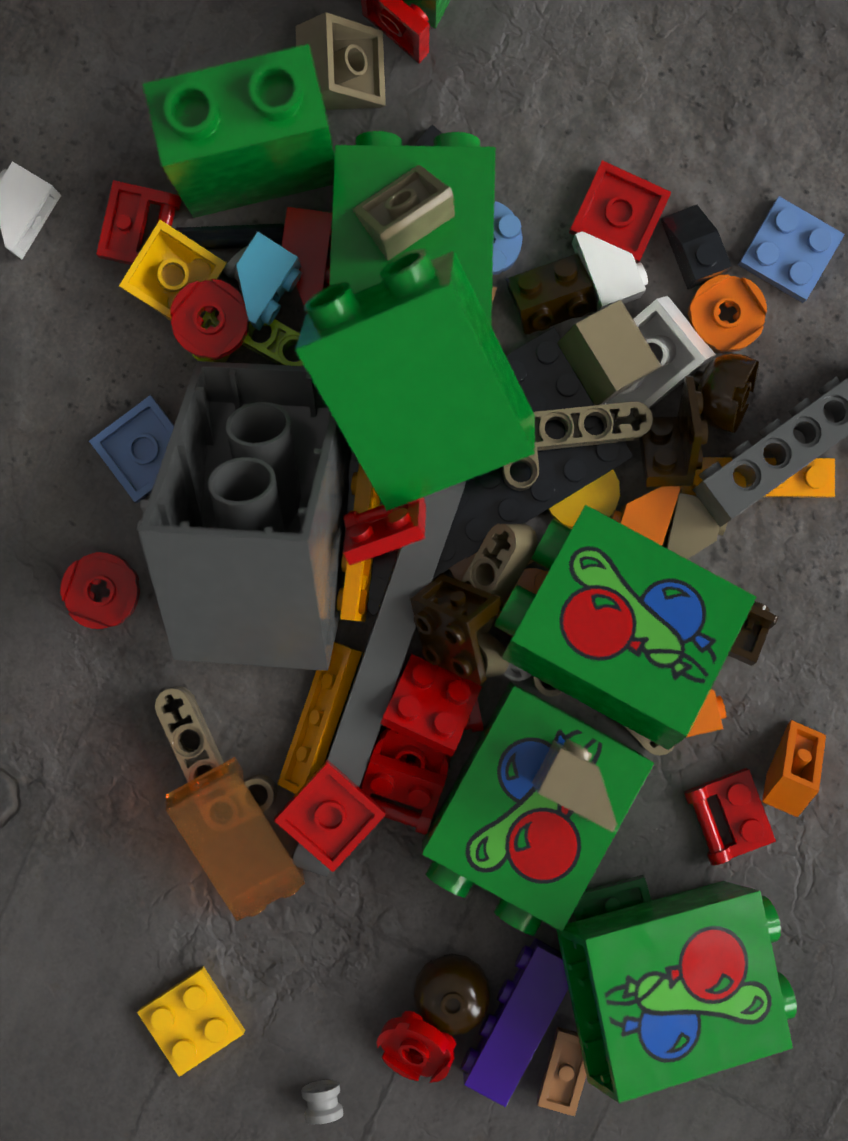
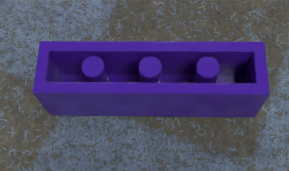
M536 938L530 947L525 945L520 951L515 962V966L519 969L512 981L506 979L497 996V1001L500 1004L495 1014L488 1013L479 1030V1035L482 1038L476 1049L469 1048L460 1067L464 1071L463 1079L465 1086L504 1107L508 1104L569 989L561 952Z

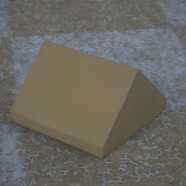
M421 165L416 166L353 208L355 215L387 260H390L455 216L454 197L451 189Z
M622 300L577 322L557 342L594 405L605 404L661 367L660 362Z

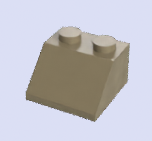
M327 12L296 26V47L307 44L310 46L324 109H363L386 106L382 30Z
M566 739L563 745L554 740L532 782L536 791L544 797L613 832L617 824L599 767L590 760L593 754L585 747L569 739Z

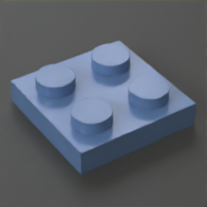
M779 196L773 203L738 265L803 303L808 299L845 234Z
M150 395L89 440L135 503H139L152 492L174 424L154 397Z

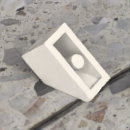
M13 161L8 169L0 172V228L5 248L18 258L23 259L61 195L51 184Z
M583 231L575 234L572 246L575 254L578 253L594 285L597 312L619 300H622L623 304L641 298L646 291L644 285L648 284V278L642 263L636 264L632 253Z

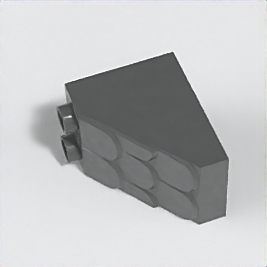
M196 361L138 530L174 660L328 671L340 617V611L337 609V596L341 588L342 577L341 563L345 537L344 514L347 513L350 445L305 366Z

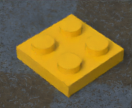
M204 966L141 1007L137 1012L179 1077L244 1035L245 1032L244 1027Z

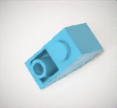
M257 232L236 266L248 320L254 328L260 331L264 323L270 325L276 318L281 308L278 301L285 290L291 292L295 288L302 272L299 270L301 264L296 255Z

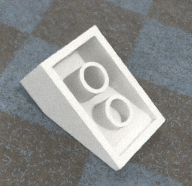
M668 296L657 298L633 319L660 362L661 367L605 404L634 401L641 402L650 409L683 383L685 376L694 374L716 355ZM630 413L625 420L616 421L613 424L615 427L621 424H631L636 419L633 413Z

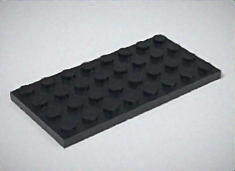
M554 327L506 355L532 411L594 406L593 401L558 346L557 342L561 337ZM596 416L585 418L584 427L591 435L603 433L604 425L600 418ZM551 420L545 424V432L550 438L561 439L565 436L566 430L560 421ZM613 424L612 433H613V434H616V433H615V430H614L616 427H615L614 424ZM618 442L537 451L539 476L530 488L523 491H515L505 484L501 467L466 480L433 579L448 571L450 567L461 560L477 553L493 526L497 524H525L633 458L634 456L626 443ZM350 450L347 513L350 510L353 511L355 495H352L351 480L354 472H358L359 461L352 450ZM517 462L510 467V475L515 481L523 483L530 479L531 470L527 464ZM399 548L373 557L367 608L372 616L377 614Z

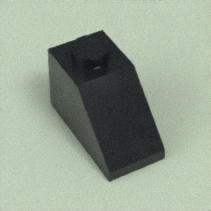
M697 204L661 218L663 228L687 290L702 285L715 276L725 275L732 267L717 228Z

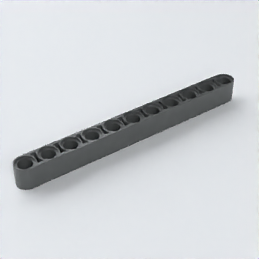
M466 481L424 497L426 504L425 539L399 548L325 759V762L328 759L358 787L362 781L381 727L380 722L388 707L416 627L410 599L432 582ZM296 842L290 865L327 877L330 870L300 843Z

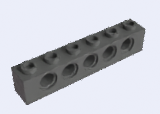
M835 377L818 390L821 394L819 399L812 403L807 397L790 409L788 412L792 418L784 424L779 419H776L762 429L759 434L763 439L752 446L749 440L731 451L729 455L733 460L722 467L717 461L699 474L702 482L692 490L719 527L735 518L848 436V378L841 382L838 377ZM823 408L833 414L834 422L829 421L824 416ZM794 429L804 435L805 444L796 440L793 433ZM764 450L774 455L776 466L769 464L765 460ZM733 472H739L744 476L746 487H741L735 483Z

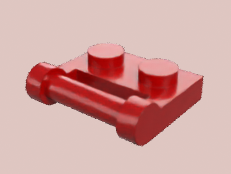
M113 180L96 255L102 259L132 265L140 252L150 204L161 206L157 223L159 220H162L172 227L175 210H180L181 197L173 193Z
M424 497L388 511L384 505H380L361 513L352 511L344 514L346 533L343 554L348 564L351 566L425 539L426 504Z
M373 752L361 789L369 797L373 793L421 809L422 811L419 813L371 797L386 811L385 818L415 827V832L426 835L447 776Z
M741 769L684 792L687 803L692 804L709 848L707 856L712 866L723 864L734 857L776 842L749 769ZM712 795L717 797L733 842L726 845L722 842L707 802V798Z

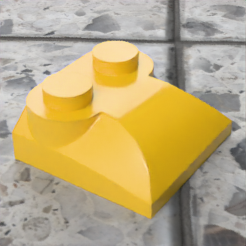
M159 220L119 287L171 321V305L179 291L195 281L217 280L227 262L162 220Z

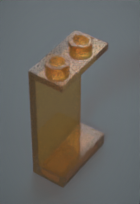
M235 757L166 794V812L236 921L246 916L252 917L261 913L268 904L281 897L288 898L294 895L305 884L303 869L296 867L244 783L243 769Z

